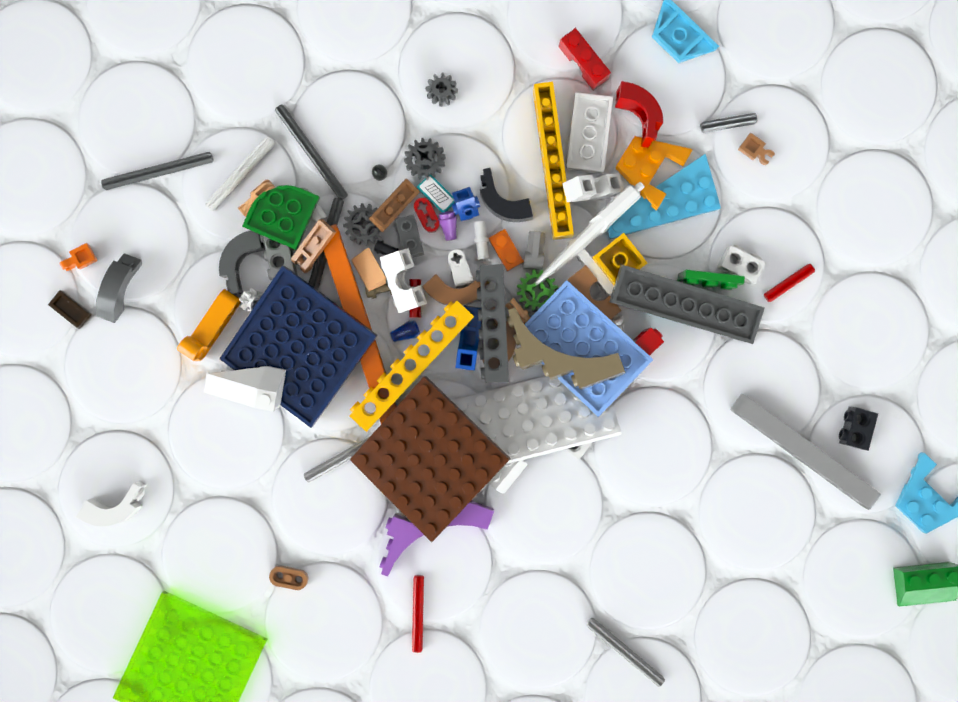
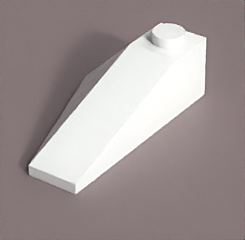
M262 366L208 373L204 392L247 406L274 412L281 404L286 370Z

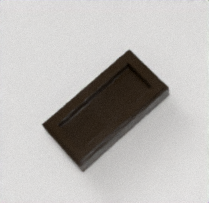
M59 290L48 304L78 329L92 315L62 290Z

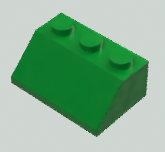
M942 562L893 568L897 606L899 607L956 601L958 598V565L955 563Z

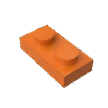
M505 229L489 237L491 245L507 272L524 262Z

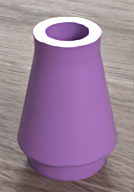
M454 211L440 213L438 221L445 235V240L457 239V216L454 214Z

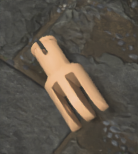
M268 179L263 181L250 192V198L238 207L240 212L246 217L255 199L264 191L273 189L275 186Z

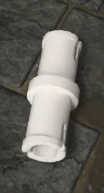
M476 221L473 224L477 260L486 261L490 259L487 244L489 243V238L486 235L485 227L486 222Z

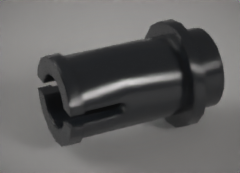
M377 240L374 251H376V254L388 255L399 251V248L384 243V240Z

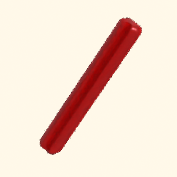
M415 575L413 578L412 652L420 653L423 650V575Z

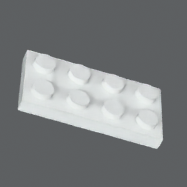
M575 92L566 169L604 173L613 97Z

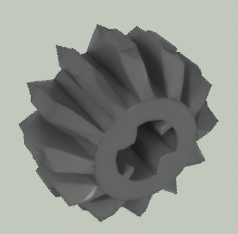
M443 72L441 73V78L434 74V80L429 79L428 84L430 86L425 88L429 92L427 98L432 99V104H436L439 101L440 107L443 106V102L450 105L449 99L455 100L456 96L454 94L458 93V89L455 87L457 82L451 81V75L445 78ZM440 87H444V92H439Z

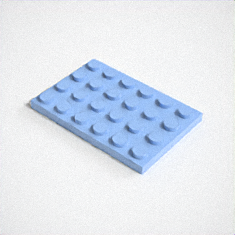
M567 280L524 324L531 334L543 344L555 351L570 356L594 358L615 353L619 354L625 374L582 390L579 389V386H574L571 378L574 375L573 372L558 377L598 417L653 361L642 348Z

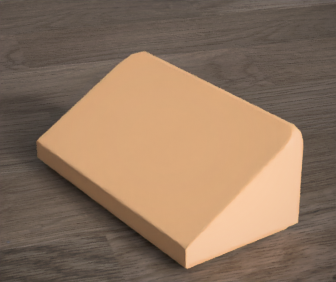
M370 248L365 249L351 259L368 292L386 284V277Z

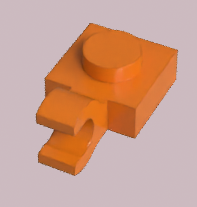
M85 243L69 251L71 257L61 261L60 265L66 271L75 268V266L81 270L98 260L90 245Z

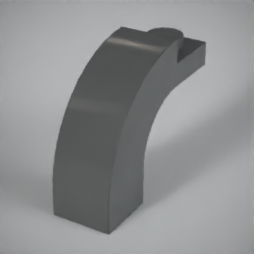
M246 231L234 237L226 245L220 257L219 276L223 278L228 277L226 286L228 291H231V294L234 295L243 293L239 275V267L242 260L251 253L265 250L260 235L253 231Z
M124 253L118 261L113 260L103 277L96 300L97 317L112 323L118 320L124 311L125 291L132 277L142 266L141 259Z

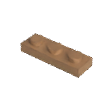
M406 178L369 217V220L382 232L385 231L420 191Z

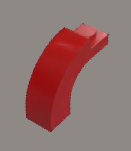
M621 81L616 91L615 108L628 110L640 119L642 123L641 147L649 148L652 141L656 140L657 133L663 124L661 107L654 96L646 89L633 83Z

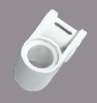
M458 249L451 251L448 256V263L455 287L458 288L473 283L474 279L464 253ZM454 254H457L458 257L461 256L462 259H460L459 264L451 260L454 258Z

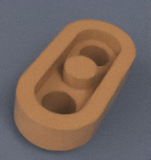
M276 566L269 574V580L273 585L293 590L303 589L309 580L308 574L304 570L286 566ZM277 573H283V578H279ZM296 576H300L302 582H298Z

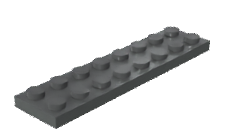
M622 264L620 265L609 301L750 344L754 343L765 307Z

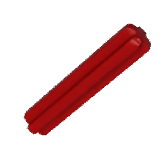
M807 264L764 293L765 299L768 302H772L813 274L815 268L811 264Z

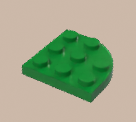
M290 185L277 186L276 188L264 191L255 199L242 227L297 250L320 197L299 187Z

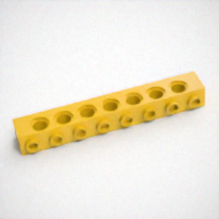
M553 82L537 83L533 86V98L553 240L572 238L574 232L570 203L566 200L562 184L567 182L554 85Z
M451 301L443 309L446 313L441 318L437 316L430 323L433 327L428 332L424 329L417 337L419 342L415 346L410 344L403 352L406 354L401 361L398 358L390 366L392 368L390 373L387 375L384 372L377 380L379 384L376 388L370 387L363 395L365 399L360 404L357 401L351 407L352 413L349 416L366 432L474 317L458 301L455 303ZM448 316H453L456 319L454 327L446 326L445 319ZM435 330H439L443 334V338L439 342L434 341L431 337ZM425 344L429 347L430 352L428 355L422 356L419 354L418 348L420 345ZM413 359L416 362V368L408 370L405 367L406 360ZM395 373L401 374L403 377L402 383H393L392 375ZM379 389H388L389 397L381 398L378 394ZM366 403H374L376 406L375 412H367L365 409Z

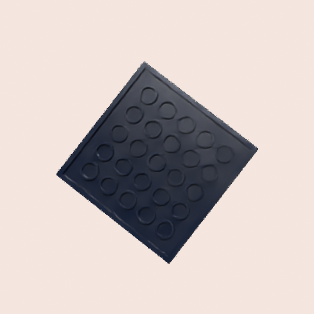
M284 265L280 268L220 357V360L233 370L262 366L285 369L286 373L280 405L312 428L378 335Z

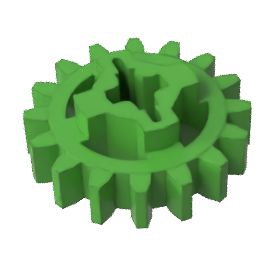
M534 269L532 270V275L526 272V279L520 278L522 285H517V288L521 289V291L517 292V295L522 296L519 302L525 301V308L530 305L532 306V311L536 307L540 309L555 293L554 289L558 288V285H553L555 278H547L545 281L548 283L549 288H546L543 282H541L539 289L542 292L535 299V291L532 288L534 289L538 285L536 281L543 273V270L536 274ZM536 278L533 284H526L529 280ZM525 292L530 294L532 297L531 301L526 297ZM548 296L544 302L538 303L539 298Z

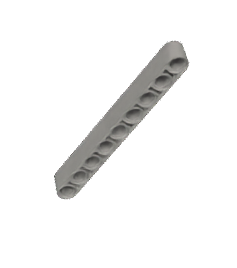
M741 394L730 410L865 509L870 510L881 494L746 395Z

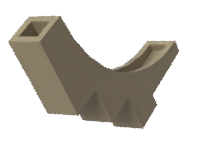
M516 308L508 310L510 315L507 316L508 323L516 331V334L513 335L517 346L521 345V347L514 349L516 355H513L516 367L520 366L524 370L544 362L545 365H542L545 377L549 376L551 380L573 372L574 375L571 376L575 387L579 386L580 390L625 374L618 353L604 357L583 358L555 351L531 334L524 325Z

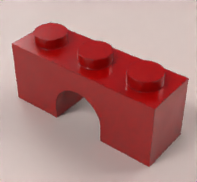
M576 27L560 39V50L569 61L574 60L582 71L583 79L593 91L609 79L610 70Z

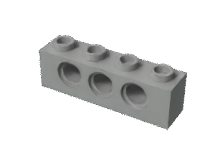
M260 235L261 242L265 244L266 250H263L266 262L268 261L270 269H267L269 279L273 280L281 268L276 266V261L279 258L284 259L283 266L285 265L298 275L296 264L291 261L294 255L293 249L283 244L274 249L272 247L273 240Z

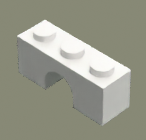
M619 173L605 174L594 179L592 175L577 176L562 183L567 202L608 199L623 191Z
M409 248L380 257L381 266L385 272L388 287L392 292L394 305L398 313L427 304L421 285L411 287L405 281L406 271L409 268L415 267Z

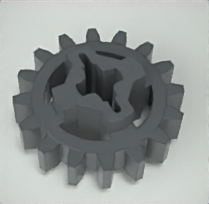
M421 138L420 143L414 140L415 145L409 144L408 148L410 151H405L407 158H404V162L407 164V171L411 170L412 176L418 174L419 180L422 176H425L426 180H428L429 175L435 178V172L441 173L440 167H445L443 160L446 157L445 154H442L444 152L443 147H439L438 142L432 144L431 138H429L428 142ZM435 153L437 154V157H438L437 162H435V159H434ZM413 156L417 159L415 164L412 162Z
M361 203L360 208L354 205L353 212L351 210L347 211L350 216L344 217L347 223L343 224V227L348 228L345 234L351 235V241L357 239L358 245L363 241L367 246L369 240L374 244V238L380 239L379 232L382 231L369 220L367 213L373 214L378 208L376 207L372 210L371 204H368L367 208H365L363 203ZM359 214L358 218L356 220H353L354 217ZM366 220L368 224L363 229L360 224H363V221ZM373 228H376L375 231L371 235H369L371 230ZM353 229L359 230L361 236L356 235Z

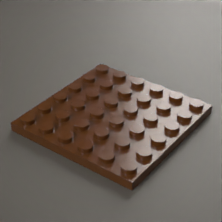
M424 376L352 456L350 461L432 543L511 458L427 376Z

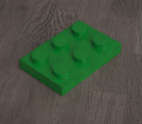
M684 270L678 274L677 281L692 286L694 284H702L703 288L721 286L722 290H732V288L736 289L744 284L745 276Z

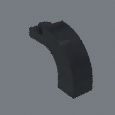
M491 168L483 169V175H480L482 187L486 186V188L480 189V196L486 208L493 215L504 221L525 222L532 220L533 214L529 198L518 201H509L502 198L495 189Z

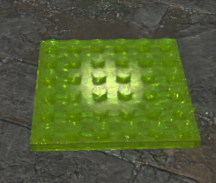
M163 591L114 693L113 699L120 702H239L268 638L169 592Z

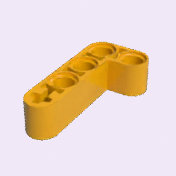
M223 289L193 334L184 337L179 343L177 350L193 361L203 360L241 304L239 298L228 290Z

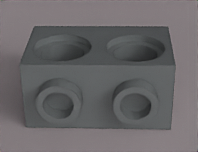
M414 214L395 219L402 250L409 248L412 258L424 255Z

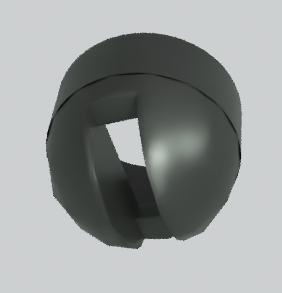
M378 164L373 167L372 175L374 179L381 181L387 177V170L383 165ZM377 168L384 173L382 176L375 171Z

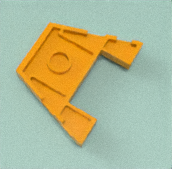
M634 136L615 169L631 185L635 186L638 182H641L645 187L640 191V195L644 199L646 198L652 204L651 206L657 210L666 193L649 183L665 157L684 166L692 149L659 141H652L649 148L641 147L642 137Z

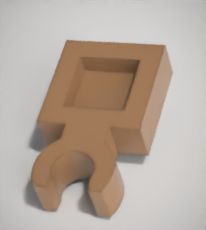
M752 133L748 134L738 148L740 152L751 160L758 157L759 162L765 166L769 163L765 159V155L771 158L775 155L772 150H765L763 147L766 143Z

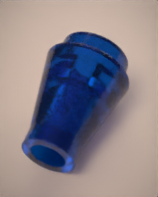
M409 320L394 331H391L390 335L393 342L417 338V335H420V330L415 320Z

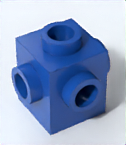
M470 187L452 193L455 203L451 205L454 214H459L461 221L479 216L477 208L481 206L478 197H474Z

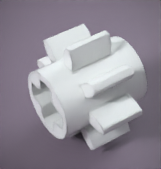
M253 288L250 291H243L239 298L242 303L240 307L251 313L263 294Z

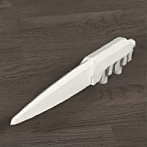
M638 182L634 187L628 185L589 221L590 225L556 257L537 279L536 284H540L558 271L599 234L603 235L620 216L641 198L639 192L645 186Z

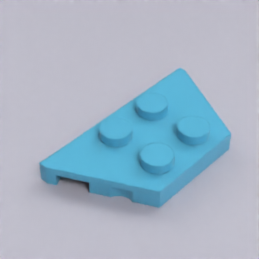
M663 0L652 38L678 63L718 49L719 45L672 0Z

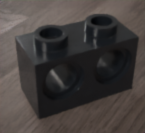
M848 407V410L844 413V426L839 432V444L869 451L879 413L857 407ZM860 414L861 417H862V420H861V422L858 424L856 418H857V416ZM853 433L857 435L855 442L851 439Z

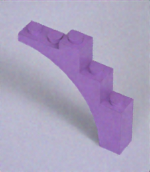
M471 501L447 527L463 525L488 530L494 509ZM394 514L393 518L389 517L385 527L388 529L387 535L394 537L389 539L386 547L389 550L387 557L383 556L379 568H382L381 575L387 577L402 552L415 540L424 535L408 518Z

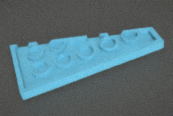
M706 154L655 187L666 193L657 210L651 206L652 204L646 198L644 199L641 196L607 231L609 238L613 239L623 233L628 235L721 209Z

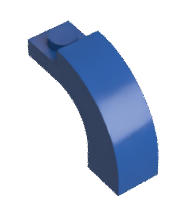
M464 305L474 317L460 332L455 368L475 371L479 329L481 328V321H478V309L482 308Z

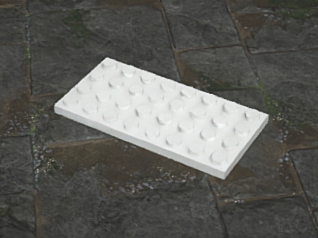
M549 376L451 400L511 458L508 463L621 435L613 404L598 417L558 378L551 380Z

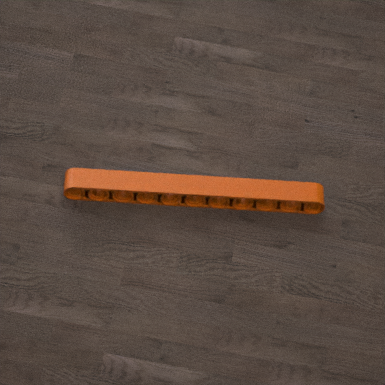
M337 224L331 225L336 234L325 247L324 253L342 307L346 312L372 330ZM374 340L360 360L368 386L373 389L379 384L377 380L384 372L386 373L376 340ZM379 389L378 394L381 398L389 397L388 389ZM396 401L379 418L381 424L397 407Z

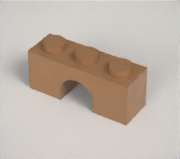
M586 265L567 280L609 319H612L622 311L617 304L609 302L611 296L602 301H596L591 297L590 288L598 280Z

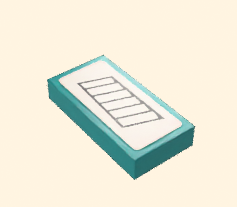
M429 175L428 180L425 178L417 186V189L441 213L447 212L452 207L451 204L455 203L453 196L432 175Z

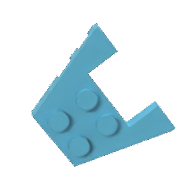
M921 452L917 457L916 466L910 472L911 477L908 483L904 485L895 506L919 530L927 534L958 517V497L949 505L924 481V478L937 464L925 453Z

